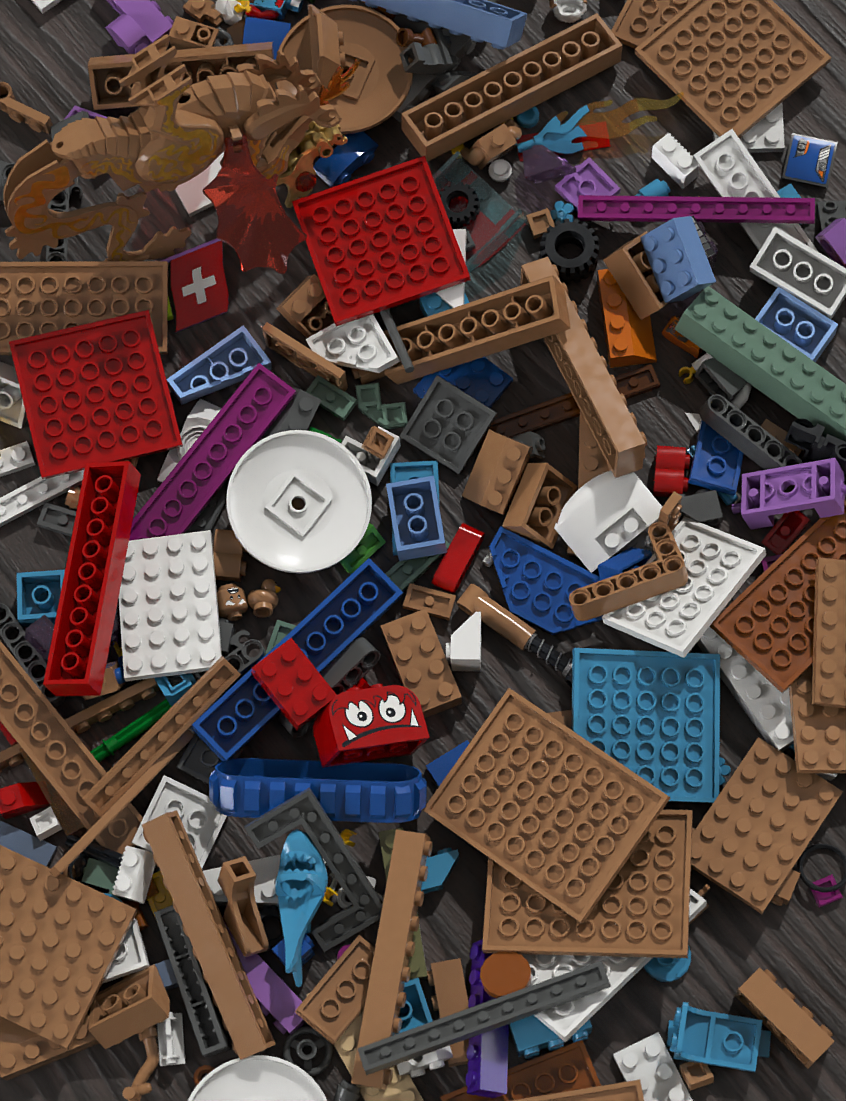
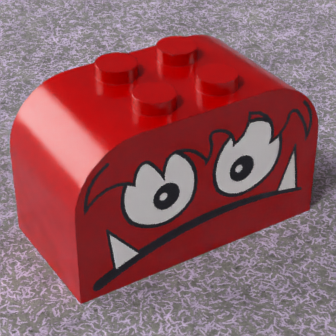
M375 684L368 689H360V687L349 688L346 692L338 694L315 719L313 725V733L322 768L412 755L430 738L419 699L411 690L400 685L383 686V684Z

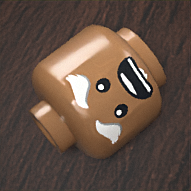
M226 584L218 588L219 616L228 618L229 621L241 619L242 614L248 610L244 589L237 587L236 584Z

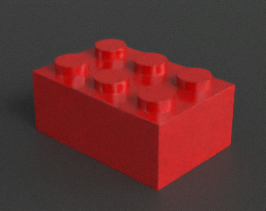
M292 638L253 666L251 674L296 731L321 713L337 696Z

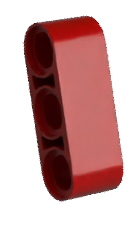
M462 523L434 574L432 584L454 594L472 563L485 533Z

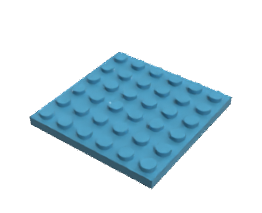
M573 648L571 730L670 797L668 802L714 803L719 795L720 654L688 653L683 658L671 652Z

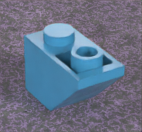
M446 848L438 851L436 856L429 858L427 856L425 866L428 867L427 880L422 882L421 888L424 894L443 889L459 860L458 849L452 851V848Z

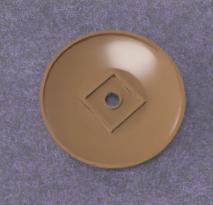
M335 5L320 9V11L337 23L339 32L343 31L344 45L340 46V53L345 52L346 66L342 67V70L352 72L348 78L341 77L320 99V106L330 104L336 107L342 118L339 123L341 134H351L371 129L387 120L400 108L412 85L413 73L405 72L400 53L407 47H400L396 42V34L400 28L385 15L363 6ZM309 16L304 17L294 25L283 39L279 48L288 61L293 56L296 57L299 62L300 71L306 69L313 71ZM408 58L409 63L411 64L413 62V59ZM280 80L276 82L278 89L286 90L294 95L297 94V89L289 81Z

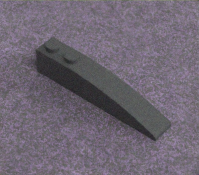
M173 905L154 912L202 1056L210 1058L232 1049L228 1034L222 1024L219 1008L213 1003L212 991L209 984L203 979L201 965L193 955V946L189 937L183 931V922L180 915L174 910Z

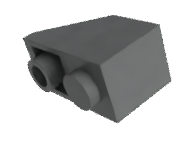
M702 489L690 496L679 494L682 496L681 505L683 506L680 511V519H683L685 516L708 526L720 525L722 523L723 516L716 490Z

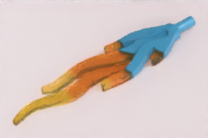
M680 92L667 100L635 98L621 107L607 112L593 111L612 105V100L589 103L580 108L562 125L561 122L568 116V112H561L552 118L542 131L534 136V139L517 144L518 151L522 153L537 148V150L543 149L559 154H573L584 149L598 147L597 142L572 143V141L579 137L603 139L623 137L647 122H656L658 119L656 116L646 115L629 123H622L625 118L639 111L667 109L675 105L683 97L684 92Z

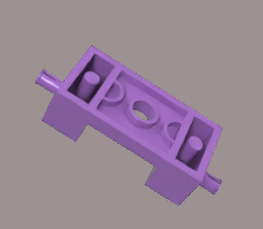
M836 458L742 474L741 503L732 504L733 514L741 513V516L751 530L774 526V515L812 508H815L820 518L844 514V500L846 497L844 472ZM795 485L791 492H784L788 486Z

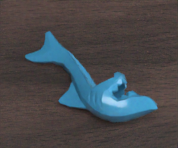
M299 829L292 831L284 843L280 856L279 871L275 880V891L278 896L285 940L286 973L292 972L297 987L302 986L301 950L305 933L309 934L311 931V921L323 901L328 885V874L323 857L309 835Z

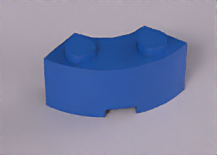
M364 131L345 134L344 136L348 139L347 143L338 145L330 157H320L313 166L316 174L330 187L348 182L351 174L364 164H368L374 158V152L378 145Z

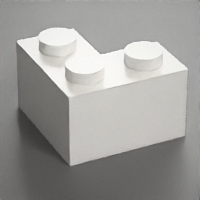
M379 426V429L394 437L384 459H379L361 448L362 443L348 436H345L341 443L357 458L366 473L368 481L376 486L379 485L390 463L401 447L399 436Z

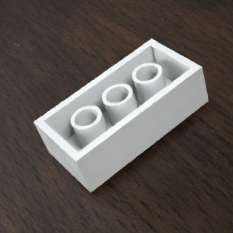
M777 227L773 228L750 265L751 273L775 287L779 286L829 319L833 318L846 297V268Z

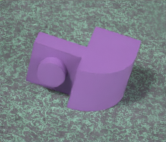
M127 14L120 15L105 27L117 45L124 47L128 54H136L150 45V42L145 37L146 33Z

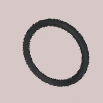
M815 844L806 848L798 859L797 868L800 878L809 888L819 892H833L846 884V855L837 847L829 844ZM817 849H828L835 852L841 857L845 865L843 879L831 887H820L811 883L803 872L802 865L805 857Z

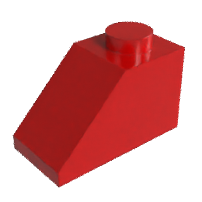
M46 781L16 783L0 789V814L5 820L53 805Z

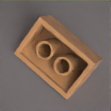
M488 430L462 496L495 512L506 514L533 447Z
M527 463L502 527L541 547L553 550L559 535L554 529L555 523L558 524L561 510L576 492L578 486L548 463Z
M153 964L96 994L90 1006L88 1030L104 1049L120 1044L123 1040L169 1018L170 999L157 967Z

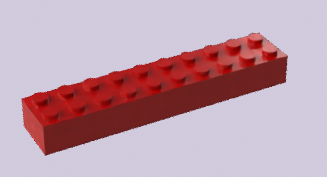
M130 461L85 464L43 685L55 696H101L141 474Z

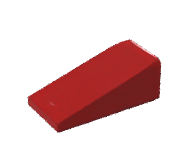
M800 511L784 513L761 543L776 555L783 554L811 520Z

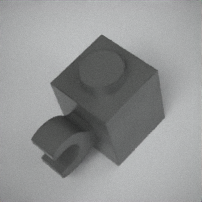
M219 618L222 656L226 657L231 653L232 647L238 648L242 645L240 643L241 638H250L251 635L245 630L235 634L236 630L231 621Z

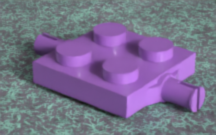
M590 157L582 164L574 167L565 158L559 161L558 166L566 175L555 185V190L568 203L573 205L577 213L579 195L617 196L620 193L621 188Z

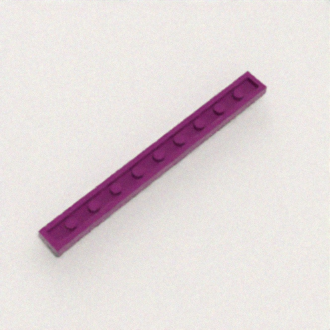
M579 195L578 220L667 222L672 218L691 216L696 222L814 224L815 198Z

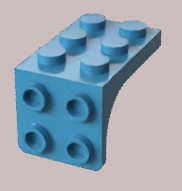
M683 1002L681 1008L677 1007L673 1026H678L677 1033H673L670 1043V1051L674 1052L673 1059L749 1072L756 1071L762 1020L693 1008L687 1002Z

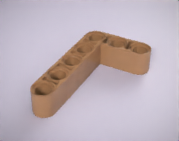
M656 522L648 529L650 542L657 561L581 587L570 594L569 602L574 617L577 620L587 621L680 588L688 582L684 559L667 523Z

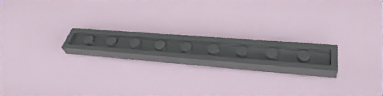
M598 961L360 1047L358 1052L366 1075L607 989L611 985L602 961Z

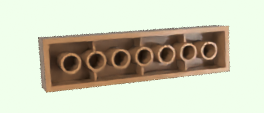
M273 42L177 50L175 57L167 63L163 76L182 64L186 66L183 80L190 76L192 84L207 80V76L224 75L227 72L237 73V65L243 63L256 65V53L264 54L274 59ZM134 54L92 57L89 59L88 72L94 110L137 106L128 101L132 97L131 90L133 84L121 86L119 80L129 74L133 66L131 59ZM276 83L271 85L273 91L277 89Z
M551 275L397 326V330L414 366V371L411 373L405 372L388 330H385L383 332L400 361L387 368L385 375L398 385L571 329L564 286Z

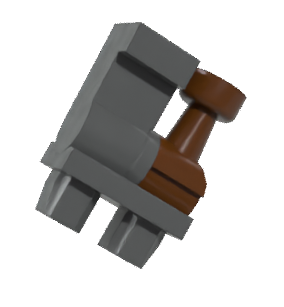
M429 27L421 34H414L411 29L406 28L398 30L396 34L398 46L407 47L400 53L405 72L439 76L444 71L452 70L458 65L456 56L450 55L448 51L452 44L450 36L443 35L442 28H435L433 31ZM408 58H411L414 61L410 64Z

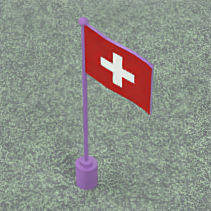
M220 234L221 237L161 260L168 261V263L171 262V289L176 310L175 333L228 312V288L223 268V243L226 242L227 238L224 234Z

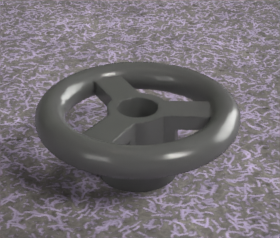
M311 1026L299 1027L292 1035H288L283 1045L284 1060L296 1065L290 1055V1049L293 1047L297 1050L298 1056L304 1060V1069H301L311 1077L322 1073L329 1066L333 1057L332 1043ZM307 1033L314 1034L320 1038L316 1042L309 1039H304L300 1042L295 1040L298 1036ZM307 1046L312 1048V1052L309 1055L303 1054V1049ZM325 1046L324 1060L320 1065L312 1069V1059L316 1056L317 1050Z

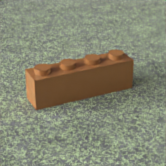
M461 958L431 963L432 970L427 971L429 986H435L436 995L431 996L434 1011L439 1010L440 1019L468 1009V997ZM469 1038L450 1045L453 1058L446 1060L449 1067L468 1064L466 1053L469 1047Z

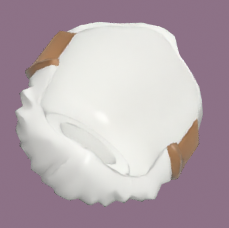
M549 0L550 8L553 10L555 17L565 23L576 22L587 11V0Z

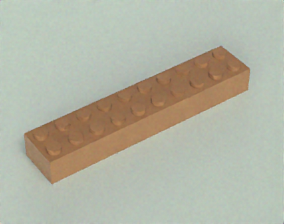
M598 13L401 113V130L420 156H425L428 162L621 62L623 45Z
M548 257L521 265L520 286L551 275L561 283L556 265H552ZM563 282L561 284L565 290L571 329L544 337L543 339L614 477L618 478L642 469L647 439L645 434L638 430L635 415L628 411L625 396L617 390L616 379L607 371L606 360L603 356L599 355L596 341L593 337L590 338L587 324L584 319H580L577 305L574 300H570L568 288Z

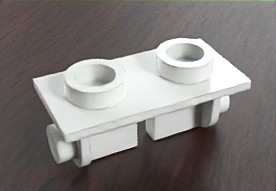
M169 1012V1018L161 1023H157L160 1066L185 1064L182 1013L173 1014V1012Z

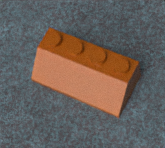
M608 269L598 270L597 285L609 367L614 368L657 362L650 315L640 320L612 273Z

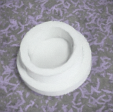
M495 160L489 166V175L497 182L508 180L512 174V167L506 160Z

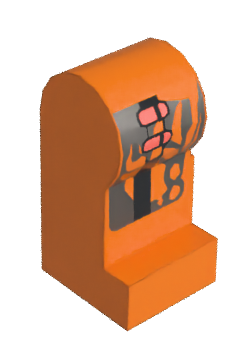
M672 316L662 331V335L668 341L698 359L703 350L675 330L680 318Z

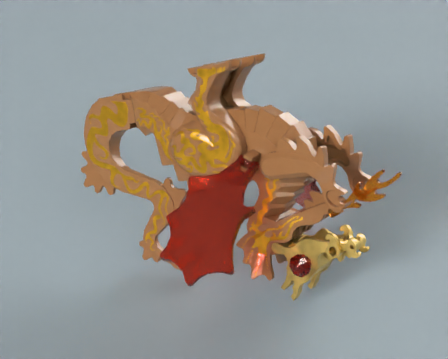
M168 34L164 35L134 54L131 59L133 66L129 74L119 80L121 86L133 84L131 90L132 97L128 101L133 105L140 106L139 109L130 113L128 117L120 116L118 119L110 116L108 118L96 116L94 119L81 118V120H75V122L68 123L67 126L61 128L62 130L54 135L51 143L46 139L17 160L8 175L3 191L4 208L12 223V226L7 228L5 233L6 236L15 237L9 243L10 249L18 248V259H23L30 252L34 253L35 256H39L44 245L56 248L59 239L72 237L103 225H112L106 247L108 258L104 261H144L171 257L175 254V248L186 246L185 240L192 234L190 228L187 227L179 230L173 226L166 234L158 231L144 246L143 250L133 252L123 250L137 227L138 219L148 216L150 213L147 208L143 207L147 198L146 193L156 188L161 192L175 190L178 185L191 180L206 170L224 152V156L219 162L222 168L215 179L203 189V194L213 203L217 211V238L235 249L240 259L242 272H246L254 267L271 268L279 274H285L289 253L297 244L306 240L307 234L300 230L286 215L278 199L276 186L283 183L286 184L288 195L284 204L287 208H291L293 206L292 201L308 196L316 184V172L313 168L314 159L317 156L328 158L333 154L332 146L334 144L344 145L347 143V137H343L339 131L341 129L339 123L342 118L336 107L330 105L328 100L339 96L350 87V83L345 81L358 68L360 64L359 59H355L353 65L344 74H342L344 68L340 65L331 77L327 89L324 85H321V81L315 72L311 69L300 71L299 62L296 57L293 56L288 61L281 49L277 51L276 60L267 55L256 53V65L243 63L236 66L237 73L227 72L224 75L207 76V80L192 84L190 76L183 80L186 73V66L184 64L163 76L167 63L177 53L175 46L167 50L170 37ZM280 80L289 81L297 89V94L294 95L282 89H275L273 91L271 85ZM321 86L319 95H317L316 92H313ZM108 173L122 191L137 184L145 191L130 197L125 196L124 193H118L116 202H107L69 212H57L48 208L50 201L58 193L75 184L74 179L78 176L84 179H95L98 175Z

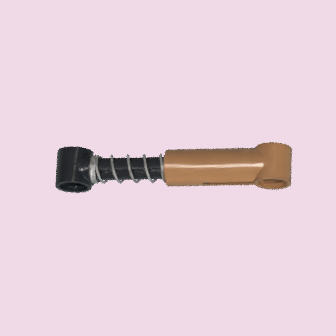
M470 584L456 602V605L469 616H472L475 612H481V621L520 649L525 650L528 648L529 652L533 651L537 654V658L546 660V664L553 665L556 671L560 670L565 677V682L572 688V658H566L562 655L563 652L559 653L553 648V645L549 646L544 642V639H539L535 629L492 600L481 588Z

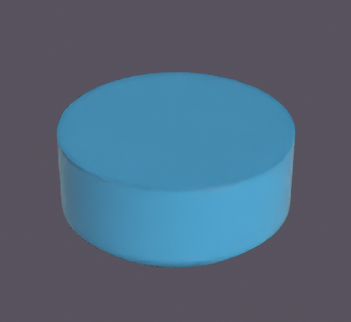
M534 106L517 115L516 121L523 128H532L539 121V111Z

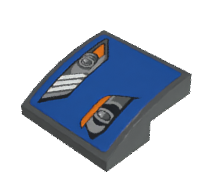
M792 133L782 178L828 188L838 142Z

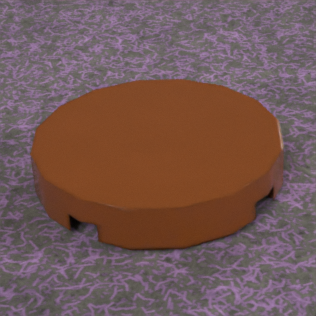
M497 952L484 961L480 971V979L484 990L491 997L499 998L529 987L531 983V969L528 961L521 954L516 952Z

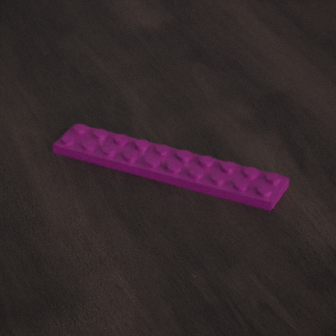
M258 363L134 517L129 541L185 534L231 476L240 458L260 440L296 395V390L262 364Z

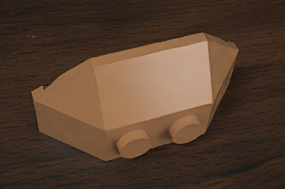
M310 4L308 5L312 67L313 72L317 74L321 81V86L315 91L319 99H321L341 78L342 67L346 66L345 52L340 53V46L344 45L343 31H338L337 23Z

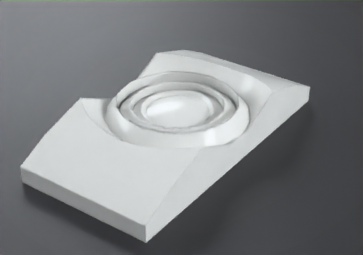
M199 399L186 418L180 433L183 447L171 449L168 452L157 479L159 483L162 484L222 408Z

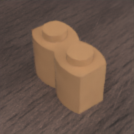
M215 530L213 553L216 580L241 582V577L246 576L247 561H243L244 552H248L238 541L233 530Z

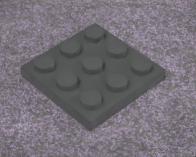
M437 375L400 437L456 473L461 474L498 413Z

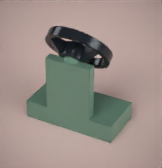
M79 854L68 866L69 878L76 881L82 879V883L89 884L86 886L110 890L109 894L113 895V886L116 885L115 881L117 880L116 876H118L119 868L89 857L87 862L85 857L87 855ZM78 858H81L78 875L73 878V864Z

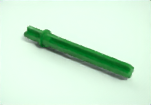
M165 699L106 741L103 739V743L90 751V753L98 763L110 755L114 756V752L152 727L171 708V705Z

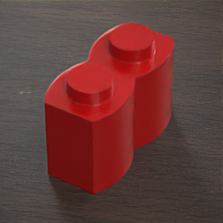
M657 445L653 496L670 497L674 491L678 494L687 492L688 478L684 477V469H689L690 455L686 454V448Z

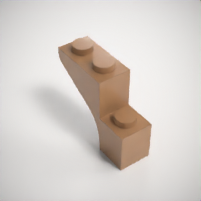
M245 856L224 862L217 882L228 899L223 920L244 957H249L267 951L269 944L255 901L254 883L257 875Z

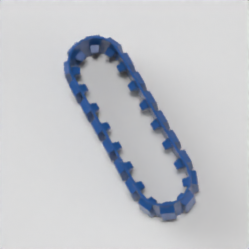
M235 758L229 759L227 762H219L209 777L210 801L215 805L216 811L220 814L232 817L258 818L309 787L331 821L408 822L417 819L421 815V810L426 807L427 781L422 777L421 771L405 764L358 762L322 768L321 761Z

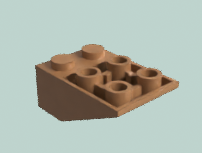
M315 274L307 276L276 308L306 338L335 323L320 280Z

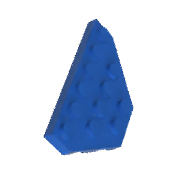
M500 526L489 546V550L509 612L552 635L602 620L603 615L587 621L577 620L574 617L569 602V596L574 590L600 581L599 576Z

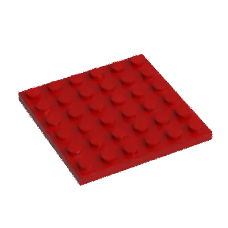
M425 156L292 201L336 326L471 280Z
M149 310L9 341L42 480L85 470L86 463L120 462L183 447Z

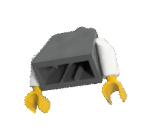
M708 353L693 362L692 367H682L679 370L680 377L685 373L690 374L683 380L684 384H690L694 379L693 374L695 373V377L711 395L723 396L739 410L748 400L752 388L751 384Z

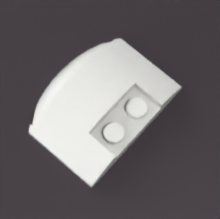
M610 470L588 481L573 494L561 510L558 524L555 523L554 529L592 573L598 568L599 564L611 558L659 518L662 506L634 472L615 478Z

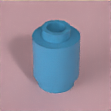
M655 179L638 190V194L635 196H669L668 193L671 191L664 180Z

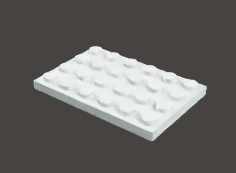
M684 516L674 528L672 534L684 559L688 582L680 588L602 616L604 624L683 658L686 657L766 556L765 548ZM655 554L651 556L646 564L657 561Z
M211 530L129 541L119 592L125 681L208 671L222 656Z

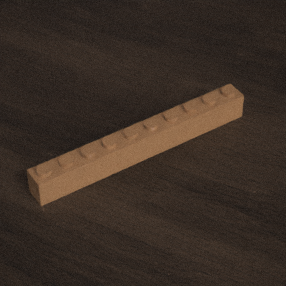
M169 812L142 824L144 838L150 844L154 853L153 860L160 868L163 875V884L172 896L174 910L180 915L183 922V931L189 937L193 946V955L201 965L203 979L209 984L212 991L213 1003L219 1008L222 1015V1024L230 1034L234 1052L242 1060L276 1045L178 812Z
M396 830L351 1081V1084L386 1090L387 1085H390L392 1082L393 1070L390 1067L366 1075L358 1048L394 1036L396 1033L399 1034L401 1030L400 1008H404L406 1002V993L403 992L405 982L409 981L411 973L408 962L409 957H413L415 951V942H412L414 932H417L419 927L418 906H422L424 892L421 891L422 882H425L428 876V867L425 866L427 856L430 857L432 852V841H430L429 836L423 833Z

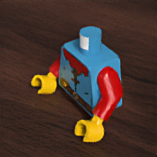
M236 0L242 6L237 4L234 6V10L237 13L245 11V14L252 18L272 21L276 19L282 20L288 9L300 12L303 0Z

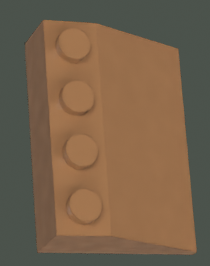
M88 1010L70 1049L0 1016L1 1078L8 1081L99 1044L97 1039L88 1030L90 1010Z

